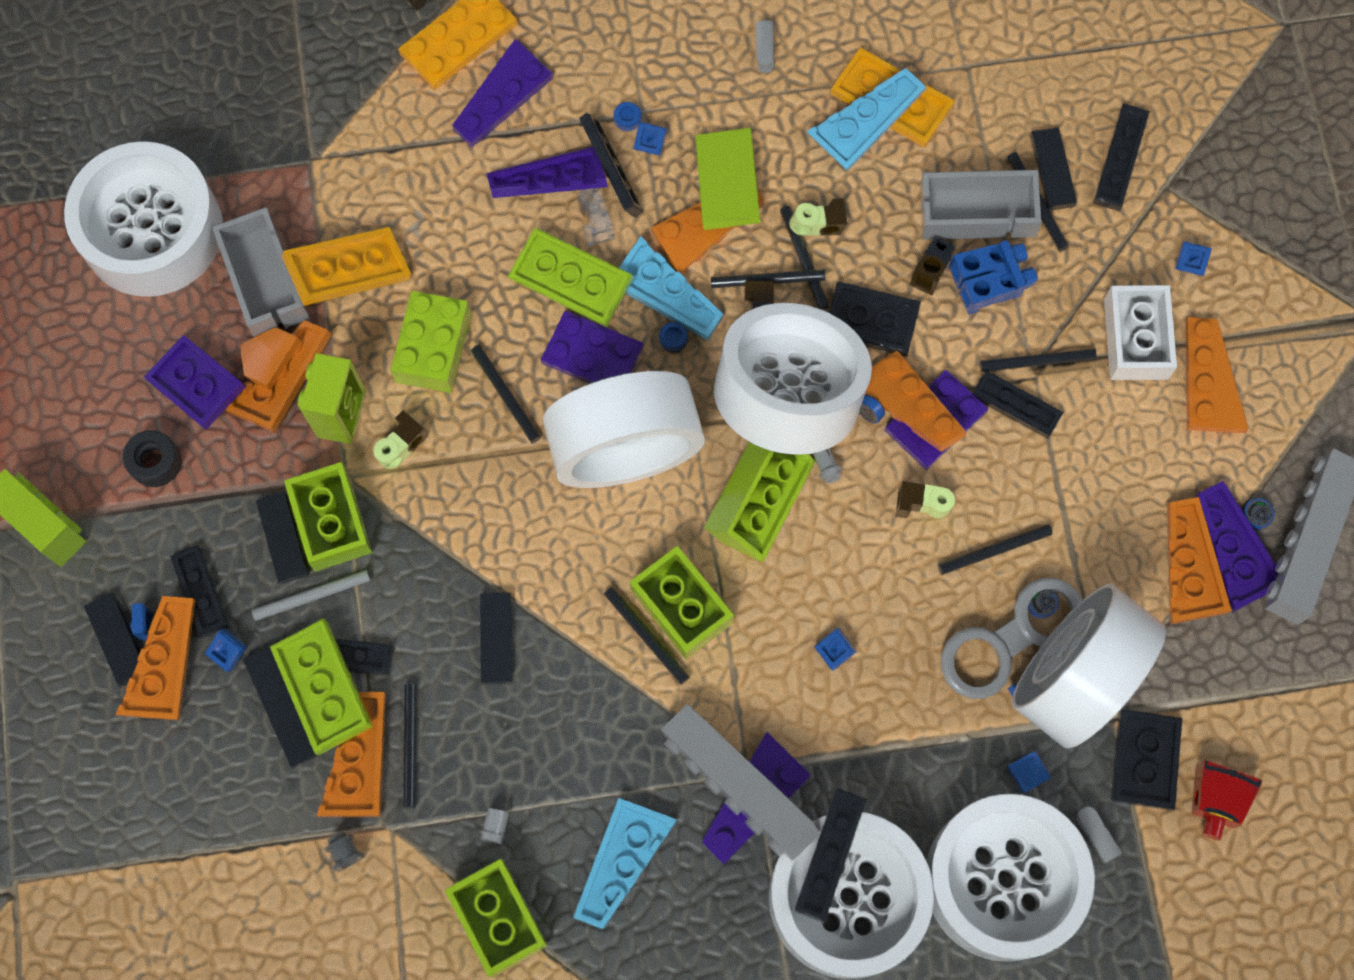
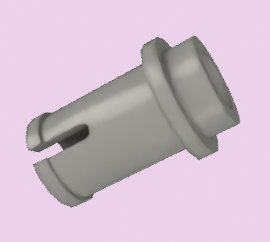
M830 448L812 453L821 472L819 474L820 479L824 480L825 483H832L842 477L840 473L842 468L837 466Z

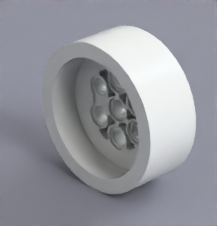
M132 142L118 145L102 152L88 162L75 177L68 191L64 209L66 230L75 248L103 282L126 294L160 296L180 290L195 281L206 271L219 250L212 227L223 223V217L214 194L195 163L182 152L164 144ZM147 198L143 203L138 204L140 200ZM174 203L172 207L165 209L167 205ZM126 218L123 222L118 223L120 219ZM153 223L151 227L145 228L147 224ZM181 228L177 233H172L174 229ZM133 242L130 247L124 248L126 244ZM161 247L156 253H151L153 249Z
M774 303L760 306L740 316L731 325L726 334L714 382L715 402L726 423L737 434L759 447L784 454L820 452L841 442L853 429L871 379L872 366L870 355L858 334L845 322L828 312L795 303Z
M647 371L630 373L586 385L557 400L547 409L543 416V424L557 479L562 484L570 487L599 488L645 479L687 461L697 454L705 443L689 381L684 376L673 372Z
M1107 584L1100 587L1079 603L1064 618L1037 651L1015 688L1012 697L1013 708L1062 747L1072 748L1083 743L1114 717L1143 682L1163 647L1166 637L1165 625L1115 585Z
M995 795L967 806L940 830L930 847L926 860L933 881L934 904L932 913L936 921L956 944L968 952L985 959L1004 962L1019 961L1037 957L1057 949L1067 942L1080 928L1089 912L1093 899L1094 867L1090 852L1082 835L1073 823L1053 806L1024 795ZM1007 841H1014L1019 845L1020 853L1018 857H1012L1006 852ZM978 848L985 849L989 853L990 860L988 864L983 865L976 860L975 851ZM1031 864H1037L1041 867L1043 875L1040 880H1035L1030 876L1028 869ZM1001 871L1008 872L1011 875L1013 883L1010 888L1000 885L998 875ZM970 879H977L981 882L983 890L979 896L972 895L969 892L967 884ZM1024 894L1032 896L1035 900L1036 905L1032 912L1025 910L1022 906L1021 899ZM993 902H999L1004 906V918L997 919L992 915L991 905Z
M862 813L843 873L841 874L828 914L834 915L839 922L838 929L834 932L825 930L820 921L793 912L819 836L793 861L784 853L779 857L774 867L769 887V906L772 921L785 947L795 958L810 969L820 974L840 979H858L873 976L889 970L906 959L924 937L931 920L934 904L931 873L922 852L915 842L893 823L872 814ZM826 816L812 821L819 834L823 828ZM869 863L874 867L875 875L872 879H864L860 876V864ZM845 888L852 889L857 895V901L852 906L846 905L841 901L840 893ZM881 892L887 896L888 905L885 909H878L873 905L872 896L874 893ZM857 918H864L869 922L870 931L867 935H859L854 930V922Z

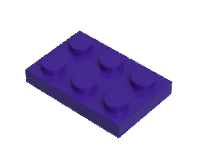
M564 311L540 360L543 365L592 384L611 377L630 374L644 345L640 341Z
M184 335L144 376L152 386L205 430L246 388L241 381Z
M947 370L928 386L964 428L965 433L988 411V408ZM896 419L891 421L884 430L926 471L953 446L951 445L940 452L912 432V428L902 421L898 422Z

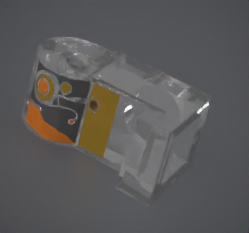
M597 188L580 190L577 196L579 212L588 222L587 225L583 226L587 246L615 239L614 228L600 190Z

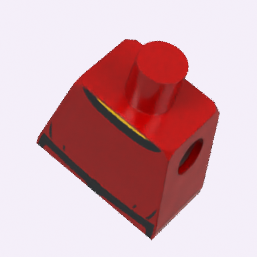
M1207 760L1198 763L1195 768L1191 811L1192 814L1206 819L1202 835L1220 841L1225 826L1230 828L1241 826L1263 780Z

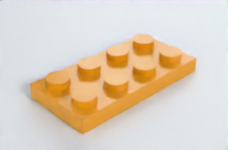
M460 0L399 47L398 51L411 67L436 90L518 25L517 19L498 0Z
M860 47L832 86L830 94L851 105L853 101L864 97L875 90V87L902 70ZM924 84L926 86L925 92L900 116L890 129L926 148L953 108L955 101Z
M390 227L284 250L282 254V259L303 306L409 281L412 275Z

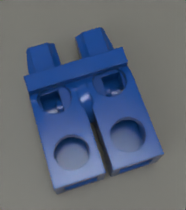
M1008 240L999 244L953 255L949 270L957 289H960L959 294L968 315L979 312L980 308L1021 297L1025 289L1036 284L1038 277L1035 269L1030 267L1020 270L1018 263L1026 261L1028 257L1023 243L1010 245Z

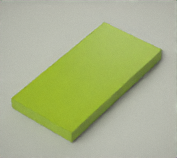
M751 128L695 135L703 229L709 230L761 223Z
M537 228L533 229L507 276L510 280L605 327L610 323L634 279L632 274Z
M323 618L270 646L316 755L319 756L373 727L327 620Z

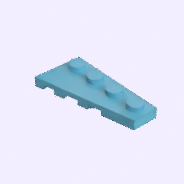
M905 68L875 87V90L864 97L853 101L847 108L827 118L819 126L808 130L807 134L848 172L925 92L926 86Z
M640 236L619 267L634 276L625 294L670 320L682 324L686 329L708 341L723 319V313L697 289L695 290L686 282V278L668 265L666 259L650 248L648 242Z
M618 798L573 918L604 929L677 822V819Z

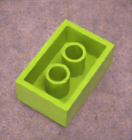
M411 290L390 370L396 383L452 393L472 315L468 301Z
M316 353L313 362H310L307 366L306 379L308 381L305 390H301L299 394L298 407L317 438L351 444L366 390L351 360Z
M342 462L284 480L308 563L315 572L373 553L348 471Z
M4 469L0 473V515L42 554L62 567L87 542L79 535L82 529L19 472L13 476Z
M678 546L674 547L629 582L630 591L686 660L734 622V614Z
M502 859L444 890L488 977L494 978L548 947L507 865Z

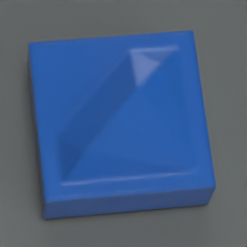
M639 122L633 149L661 156L667 128Z
M1182 241L1174 269L1204 276L1212 248Z
M143 603L132 604V620L130 623L132 634L140 640H147L148 631L152 624V611Z
M836 628L814 646L832 671L836 670L858 652L840 628Z
M221 629L204 654L223 670L229 672L233 670L247 646L226 629Z
M1035 751L1007 766L1023 794L1051 778Z

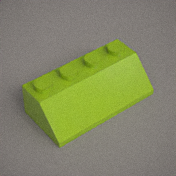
M749 442L709 516L704 529L721 543L757 561L764 562L816 461L808 454L774 452Z

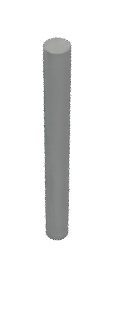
M364 570L252 610L254 620L258 621L371 581L368 571Z

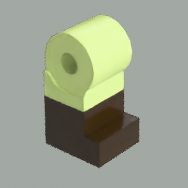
M833 198L828 206H814L810 203L800 204L790 219L789 225L792 231L802 236L841 235L848 224L844 199Z
M404 410L395 418L399 424L398 427L387 438L380 439L374 446V456L381 466L387 469L398 467L428 437L425 429Z
M902 481L898 488L895 517L907 518L911 511L928 513L936 519L944 518L952 510L955 496L949 489L944 487Z

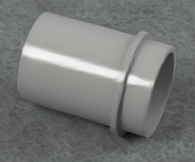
M488 808L483 829L480 831V840L501 845L502 839L505 838L503 835L509 813Z

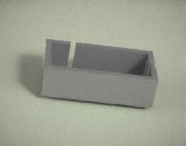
M1038 170L935 172L922 174L920 186L922 240L934 239L935 236L941 239L1005 238L1006 233L1011 232V238L1037 237L1041 225Z
M267 207L212 227L246 324L254 337L274 327L279 329L278 325L280 324L287 328L310 319L282 259L284 248Z

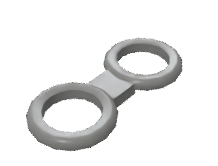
M1042 577L1029 582L1018 595L1014 605V618L995 631L984 627H967L956 632L946 642L941 654V670L946 683L957 694L969 699H985L997 694L1007 683L1012 671L1011 658L1031 644L1041 647L1048 638L1038 633L1030 624L1028 605L1031 598L1042 590H1054L1061 593L1067 599L1072 611L1082 602L1079 593L1069 583L1058 578ZM971 639H980L989 643L998 657V670L995 677L988 684L981 687H973L964 683L958 677L954 668V657L957 649L964 642Z

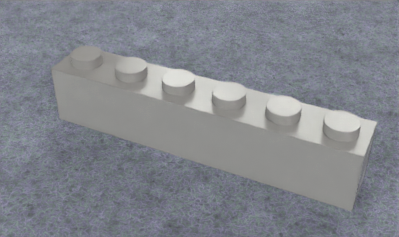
M1333 448L1324 456L1320 455L1313 464L1312 471L1315 472L1314 477L1307 483L1303 491V496L1306 498L1304 504L1295 513L1294 521L1297 522L1294 530L1290 531L1285 540L1286 553L1278 560L1275 571L1278 572L1276 580L1271 582L1265 595L1269 598L1265 607L1266 610L1297 625L1312 616L1354 498V458Z
M688 704L661 728L667 739L664 742L665 746L675 756L681 753L686 758L684 764L694 775L700 772L706 778L703 782L715 795L721 792L727 798L724 803L734 814L738 815L740 812L748 818L745 821L747 826L757 836L763 833L769 839L766 842L767 845L779 857L784 853L793 861L820 835L814 823Z

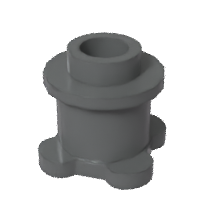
M341 832L327 840L329 845L325 848V851L330 852L335 862V865L332 866L334 871H343L365 858L364 853L357 851L352 841L354 839L353 834L346 836L345 832Z

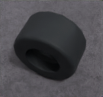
M146 430L137 433L129 439L123 450L122 459L125 469L138 483L146 487L157 488L167 485L175 479L181 469L182 458L180 450L167 435L160 431ZM156 449L162 452V459L156 466L152 468L143 467L142 461L148 452Z

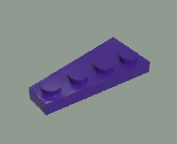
M514 39L452 124L453 130L473 148L553 79V74L521 43Z
M593 147L486 173L493 198L608 187L601 162Z
M1222 481L1198 493L1195 497L1200 499L1232 613L1264 597L1271 582L1276 580L1278 572L1275 571L1276 564L1228 487Z
M766 732L749 761L788 799L811 777L768 732ZM725 803L702 840V844L723 865L755 834L745 823L748 818L741 812L738 815L734 814Z

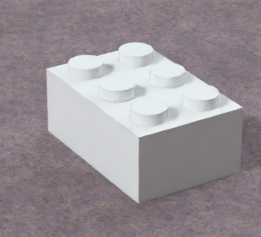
M1170 285L1111 286L1104 298L1110 380H1168L1177 368Z

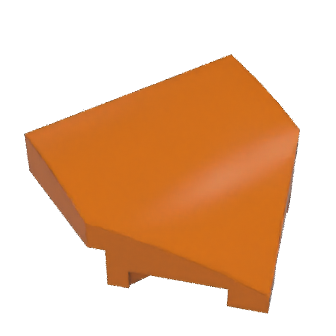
M274 327L240 345L244 376L271 390L301 341L298 337Z

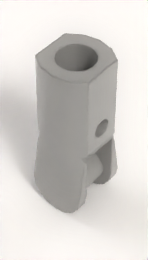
M769 20L756 22L758 70L762 73H769L774 68L773 22Z
M1091 807L1081 809L1077 813V821L1086 836H1088L1090 843L1103 864L1122 854L1096 810Z

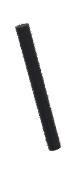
M1017 152L1007 157L1014 171L1026 170ZM1040 195L1041 220L1058 251L1063 252L1069 248V245Z
M790 206L781 208V216L803 271L815 270L802 235L794 233L789 225L793 215ZM820 281L808 282L818 309H827L829 303Z
M825 269L711 277V288L745 286V281H774V284L826 281Z
M481 345L473 347L471 353L531 444L539 441L541 436Z
M1092 348L983 360L979 362L980 372H985L986 370L998 371L1096 360V350Z
M1049 524L942 562L938 564V570L941 575H945L1051 536L1052 529Z
M613 587L609 588L604 593V596L680 685L687 682L690 676Z
M416 684L404 685L403 808H416Z

